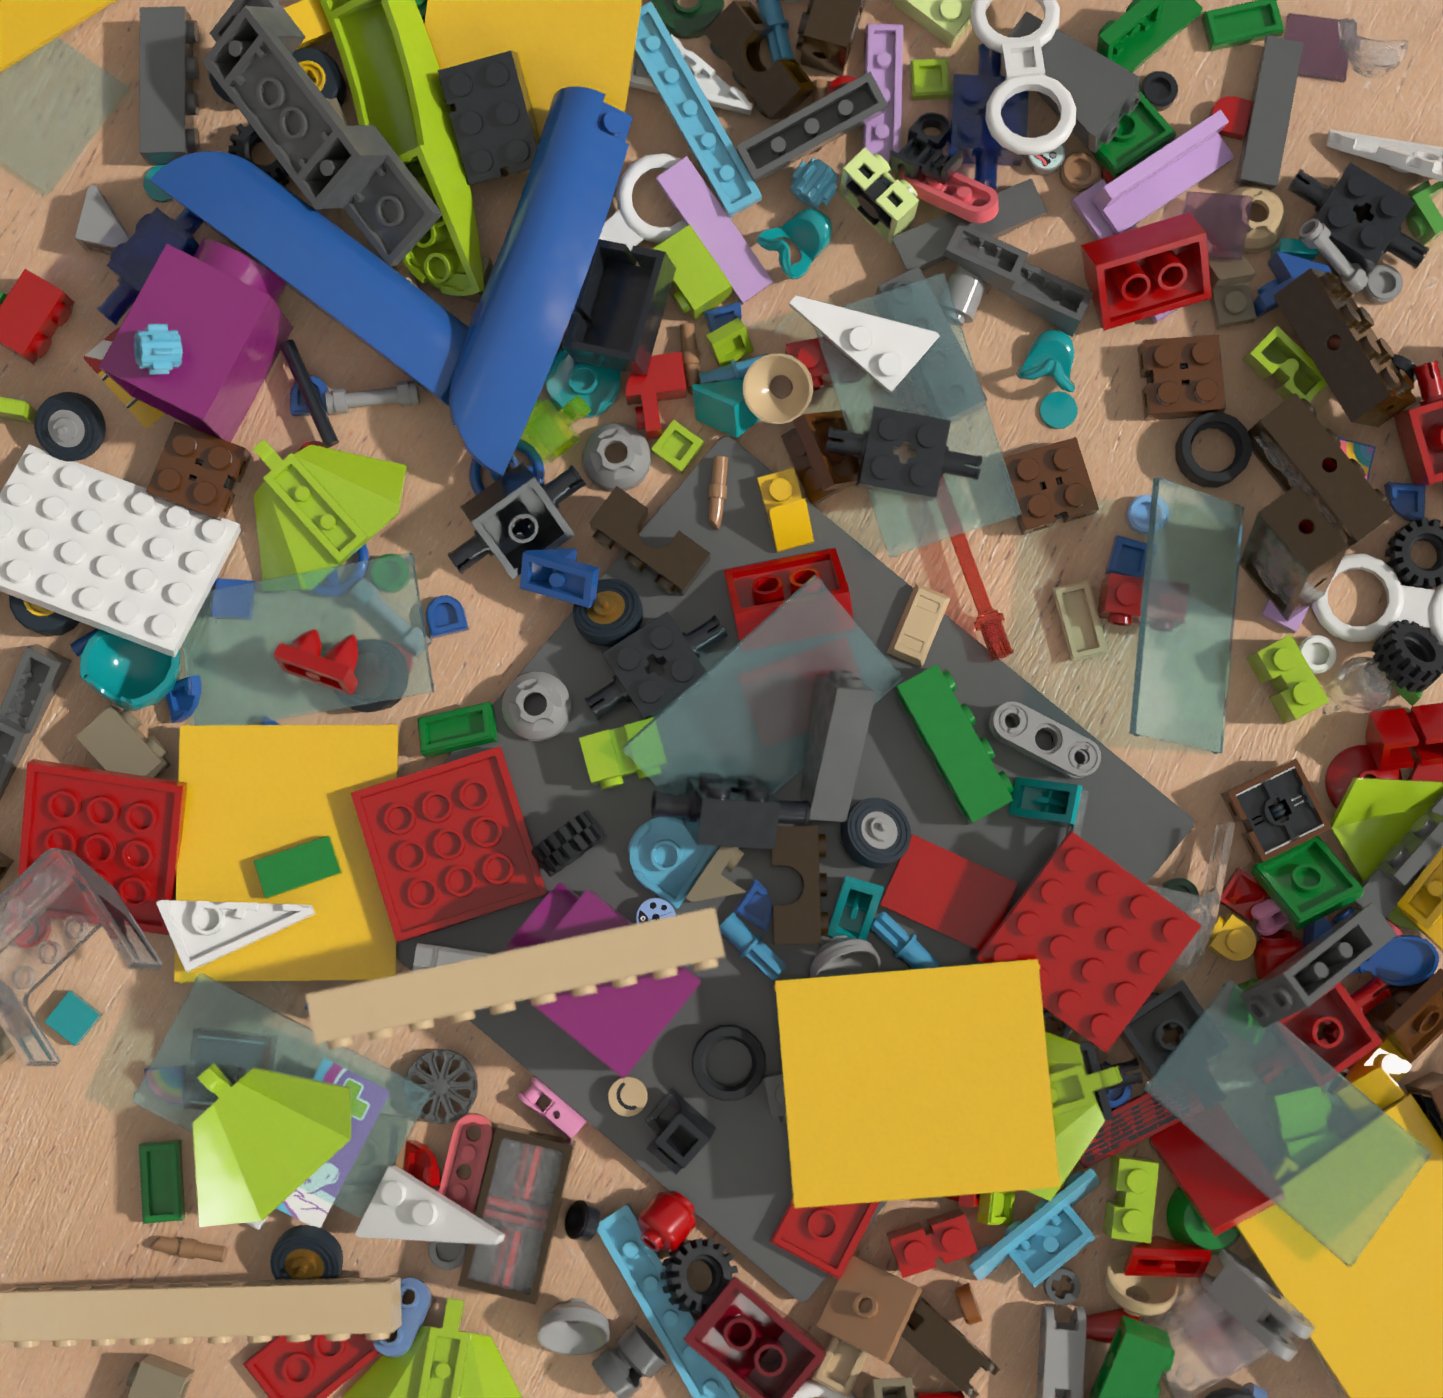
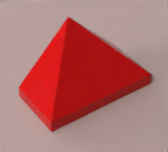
M1155 1235L1151 1237V1244L1140 1243L1132 1247L1123 1267L1124 1276L1200 1278L1212 1257L1210 1250Z

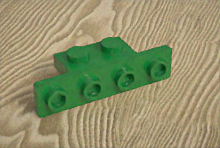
M1133 0L1119 19L1116 21L1114 19L1109 20L1100 29L1096 52L1133 73L1200 16L1203 8L1196 0Z

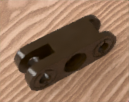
M919 1296L914 1310L924 1319L916 1329L907 1322L901 1336L967 1396L976 1398L979 1392L969 1383L971 1378L981 1367L994 1376L1000 1368L926 1300Z

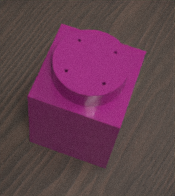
M203 239L194 256L166 244L99 368L130 396L199 431L231 442L281 351L279 345L287 340L293 329L277 305L286 285L278 276L258 262L217 241ZM147 324H167L168 330H177L181 337L182 363L179 367H173V370H169V374H149V368H138L134 350L135 333L137 331H144V328H147Z
M560 882L531 913L503 952L634 924L594 891L587 889L579 897ZM683 965L677 967L678 975L654 980L653 974L650 972L636 975L637 984L613 989L612 981L596 984L597 992L573 997L571 990L555 993L556 1001L535 1005V1007L624 1079L698 987L702 979Z

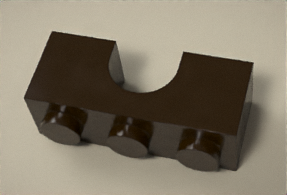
M733 0L704 31L711 41L710 47L716 56L725 60L731 67L734 80L742 88L750 92L756 100L754 102L756 109L764 117L770 120L785 119L817 87L795 59H778L769 69L763 65L759 55L760 45L772 29L751 1Z
M616 486L589 522L591 530L595 532L592 538L608 550L615 546L626 555L623 560L635 570L642 572L645 568L657 577L654 582L667 593L673 595L677 591L684 596L709 562L710 552L681 531H678L671 542L663 547H650L643 543L638 534L641 525L649 516L648 508Z
M818 825L778 826L775 849H771V867H789L795 870L802 880V892L799 898L789 905L772 906L773 945L821 944V936H828V912H821L820 897L827 896V873H819V857H826V835L818 834Z

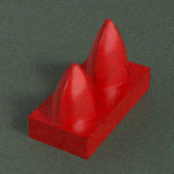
M316 629L299 635L290 645L279 643L273 657L282 671L348 695H353L359 683L353 673L358 660V644L354 634L337 642L324 658L320 657L321 639Z

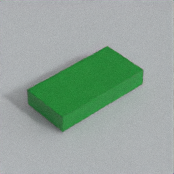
M1255 0L1205 11L1201 16L1210 52L1265 40L1267 35L1279 37L1285 31L1277 0Z
M490 702L417 718L421 755L425 758L498 741L494 705Z
M330 836L254 861L265 898L267 899L342 874Z
M181 1140L139 1144L143 1224L184 1220L185 1203Z

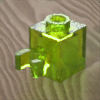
M579 395L569 401L561 410L548 399L543 402L537 400L523 432L543 459L553 462L581 440L571 425L584 418L592 410Z

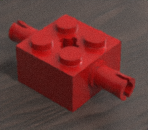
M1438 360L1413 367L1422 400L1419 401V405L1404 409L1394 416L1412 484L1430 485L1439 481L1443 482V382L1438 367Z
M1377 976L1351 995H1349L1341 982L1337 983L1308 1008L1266 1027L1276 1040L1277 1047L1255 1063L1249 1065L1252 1073L1256 1072L1257 1075L1255 1077L1265 1086L1273 1078L1292 1066L1307 1085L1320 1088L1383 1043L1364 1014L1384 1000L1389 999L1392 996L1390 990L1382 988L1385 986V983ZM1319 1024H1325L1326 1026L1322 1030L1324 1038H1318L1316 1035L1319 1031L1317 1027Z

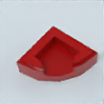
M416 1140L407 1141L403 1170L428 1186H440V1170L434 1154L427 1145Z

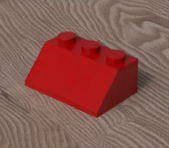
M1190 212L1081 245L1085 279L1089 291L1093 292L1092 300L1100 325L1104 331L1212 298L1206 232Z
M836 548L723 570L741 651L761 649L765 646L790 641L796 642L805 638L836 634L841 631L854 629L850 591Z

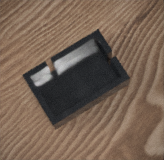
M507 51L438 70L446 103L456 107V111L449 114L469 185L506 177L508 173L505 167L508 168L509 174L530 170L539 144L540 135L518 53Z
M598 240L575 304V309L583 319L591 323L590 327L586 325L579 315L572 314L563 343V348L574 361L646 376L676 271V267L667 253L639 246H633L632 251H630L626 244Z

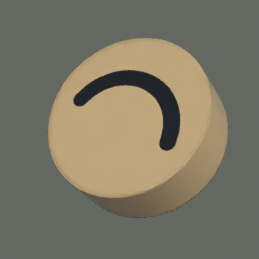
M633 1076L617 1079L610 1087L608 1093V1101L611 1108L617 1114L626 1117L640 1113L648 1099L646 1086L640 1079Z

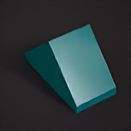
M744 379L692 385L696 421L737 438L760 419L750 411L745 403L743 396Z
M1016 777L1012 793L1014 801L1010 802L1008 814L1062 827L1073 826L1076 822L1083 786Z
M848 876L842 877L828 927V936L846 935L848 938L866 941L884 887Z

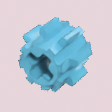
M813 157L807 164L802 161L792 174L791 182L793 184L790 186L791 193L810 208L817 209L821 203L827 206L837 192L838 174L820 159L817 160Z
M147 324V328H144V331H137L135 333L134 350L138 368H149V374H169V370H173V367L181 365L182 345L181 337L177 330H168L167 324Z

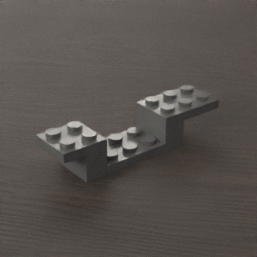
M234 0L209 33L216 41V44L202 62L316 210L344 208L382 259L389 266H397L442 216V212L374 125L347 126L292 55L306 37L278 0Z

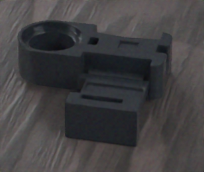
M930 112L921 115L909 128L907 144L899 153L893 150L890 151L889 166L896 172L900 169L904 170L905 176L910 179H917L919 168H921V174L945 185L962 165L964 151L959 149L952 156L951 154L948 156L943 155L942 149L948 141L950 124L945 116ZM933 127L940 130L941 134L930 136L922 130Z

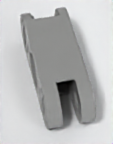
M1015 701L1005 702L996 708L989 717V731L996 740L1066 777L1073 779L1083 778L1094 773L1100 766L1101 751L1091 739ZM1005 717H1011L1014 720V728L1006 726ZM1044 730L1051 734L1053 746L1050 750H1042L1035 743V736L1038 731ZM1076 752L1082 755V764H1078L1075 761L1074 755Z
M1225 1248L1221 1249L1217 1257L1224 1268L1216 1278L1203 1273L1199 1278V1283L1271 1352L1283 1360L1291 1361L1297 1354L1298 1349L1285 1334L1288 1330H1291L1301 1338L1308 1339L1315 1330L1314 1325L1244 1260Z
M1043 1305L1040 1321L1036 1398H1083L1086 1344V1313L1084 1308H1074L1071 1323L1069 1324L1056 1323L1053 1306Z

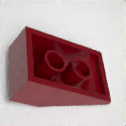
M736 1276L732 1277L683 1337V1341L751 1398H792L827 1355L823 1345L816 1338Z

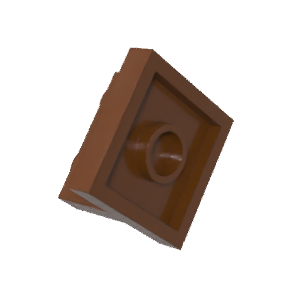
M845 410L803 414L793 420L795 428L784 433L781 437L811 504L819 503L846 487L856 486L860 466L858 457L824 452L827 440L842 443L841 441L826 439L829 427L855 433Z
M1441 968L1435 974L1417 984L1407 986L1388 985L1386 988L1390 990L1392 996L1364 1014L1373 1027L1393 1042L1395 1048L1409 1064L1443 1033V970Z

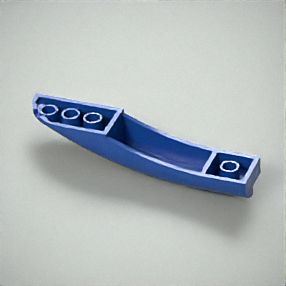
M565 87L557 91L553 96L525 186L477 308L474 309L450 386L449 408L453 425L457 426L465 442L463 447L477 463L499 477H502L506 471L562 341L600 238L629 146L625 141L633 116L603 102L604 93L586 87Z
M217 151L190 153L172 160L149 180L246 256L270 270L285 285L449 408L450 386L469 327L369 249L259 167L233 154Z

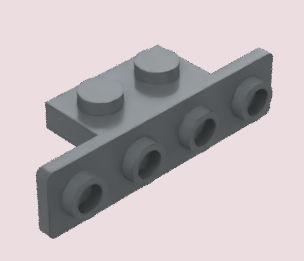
M1443 793L1425 814L1414 822L1410 831L1387 853L1385 859L1361 885L1364 888L1363 897L1355 901L1361 908L1373 902L1386 919L1397 906L1399 900L1443 847Z

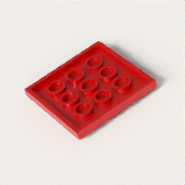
M501 746L351 792L396 943L547 895L537 860L531 853L533 847Z
M30 760L27 763L15 912L114 927L72 858L80 860L114 889L140 931L169 935L156 902L160 900L176 901V872L182 841L187 783L43 760ZM124 920L126 929L133 930L129 923Z
M1070 830L976 957L983 964L1038 959L1040 964L1039 976L1042 1006L1100 1049L1107 1052L1202 925Z

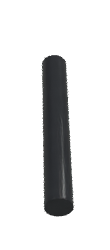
M290 339L282 342L279 346L325 448L338 444L339 440L294 340Z

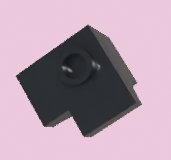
M671 1089L645 1119V1122L656 1135L646 1149L676 1175L682 1168L685 1169L707 1144L716 1127Z

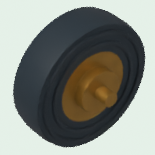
M619 579L598 580L594 604L590 608L574 604L573 619L579 633L590 643L598 646H614L639 629L643 619V606L639 595L628 583Z
M310 1225L295 1226L284 1232L277 1240L271 1253L270 1267L276 1280L338 1278L343 1266V1251L337 1239L328 1231Z

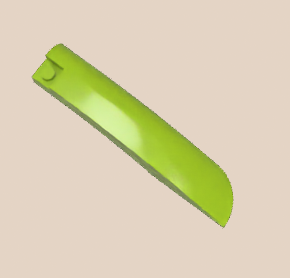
M320 0L343 62L359 125H374L442 212V216L404 257L402 262L419 281L430 283L440 289V293L453 296H467L484 291L479 235L471 188L449 114L452 112V108L446 103L438 74L440 69L415 0Z

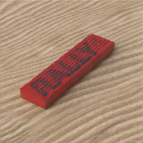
M1179 1079L1160 1092L1152 1088L1128 1100L1124 1105L1111 1109L1113 1119L1104 1122L1079 1159L1082 1168L1086 1169L1204 1110L1203 1106L1185 1080L1181 1082Z

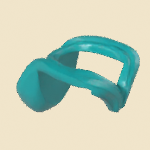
M809 208L794 215L783 226L763 231L756 238V242L765 250L778 251L779 264L782 271L790 279L796 280L808 272L812 262L829 245L833 231L832 223L823 212ZM777 238L788 239L798 248L801 254V260L798 263L791 265L789 245L783 239Z
M1057 330L1041 333L1032 344L1024 365L1018 368L1016 376L1020 379L1036 380L1047 374L1054 377L1060 389L1074 392L1076 387L1070 379L1074 361V345L1071 338L1066 333Z

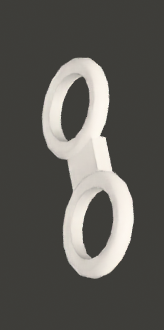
M974 0L971 4L970 22L974 33L987 48L1001 53L1005 81L994 89L986 103L985 121L991 136L1003 148L1019 155L1037 156L1054 151L1068 139L1076 124V106L1071 93L1058 80L1045 75L1041 49L1042 46L1052 39L1059 26L1060 8L1057 0H1036L1042 7L1044 20L1040 28L1032 34L1020 38L1001 35L989 25L985 12L993 0ZM1023 91H1038L1048 95L1057 104L1061 113L1060 121L1056 128L1047 135L1037 138L1022 137L1012 133L1005 126L1001 117V109L1004 103L1014 94Z
M660 153L645 155L631 163L620 177L616 193L618 211L604 223L599 239L626 244L629 250L632 251V247L637 246L643 240L660 244L685 228L687 225L683 220L671 227L659 228L648 225L639 218L632 202L633 187L640 176L652 170L662 169L666 171L682 159ZM574 307L572 314L582 317Z
M1345 554L1332 580L1342 572L1357 569L1367 571L1376 576L1382 582L1387 595V605L1384 613L1376 622L1368 626L1357 627L1341 622L1333 615L1328 604L1330 584L1324 596L1312 604V609L1319 624L1332 636L1348 642H1370L1379 638L1396 621L1408 620L1410 624L1414 621L1419 624V628L1425 627L1430 630L1432 636L1435 635L1439 640L1437 642L1438 645L1443 646V584L1439 585L1435 590L1401 585L1392 568L1381 559L1367 554Z

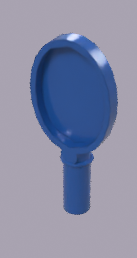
M1398 935L1350 974L1371 972L1374 977H1379L1384 983L1389 985H1413L1426 980L1434 974L1438 968L1439 954L1434 945L1424 938L1413 935Z

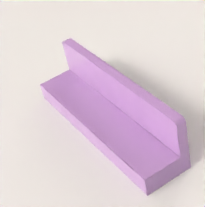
M1221 110L1105 185L1095 195L1092 201L1115 234L1125 232L1234 158V155L1219 135V132L1229 123Z

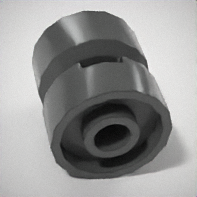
M634 1323L617 1338L618 1346L616 1348L607 1347L592 1361L593 1368L598 1376L618 1398H631L642 1387L643 1377L652 1378L667 1364V1360L658 1346Z

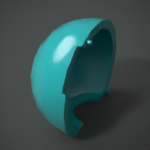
M99 629L88 640L81 654L80 676L89 687L108 701L123 709L138 711L158 703L173 690L180 674L181 653L179 649L174 658Z

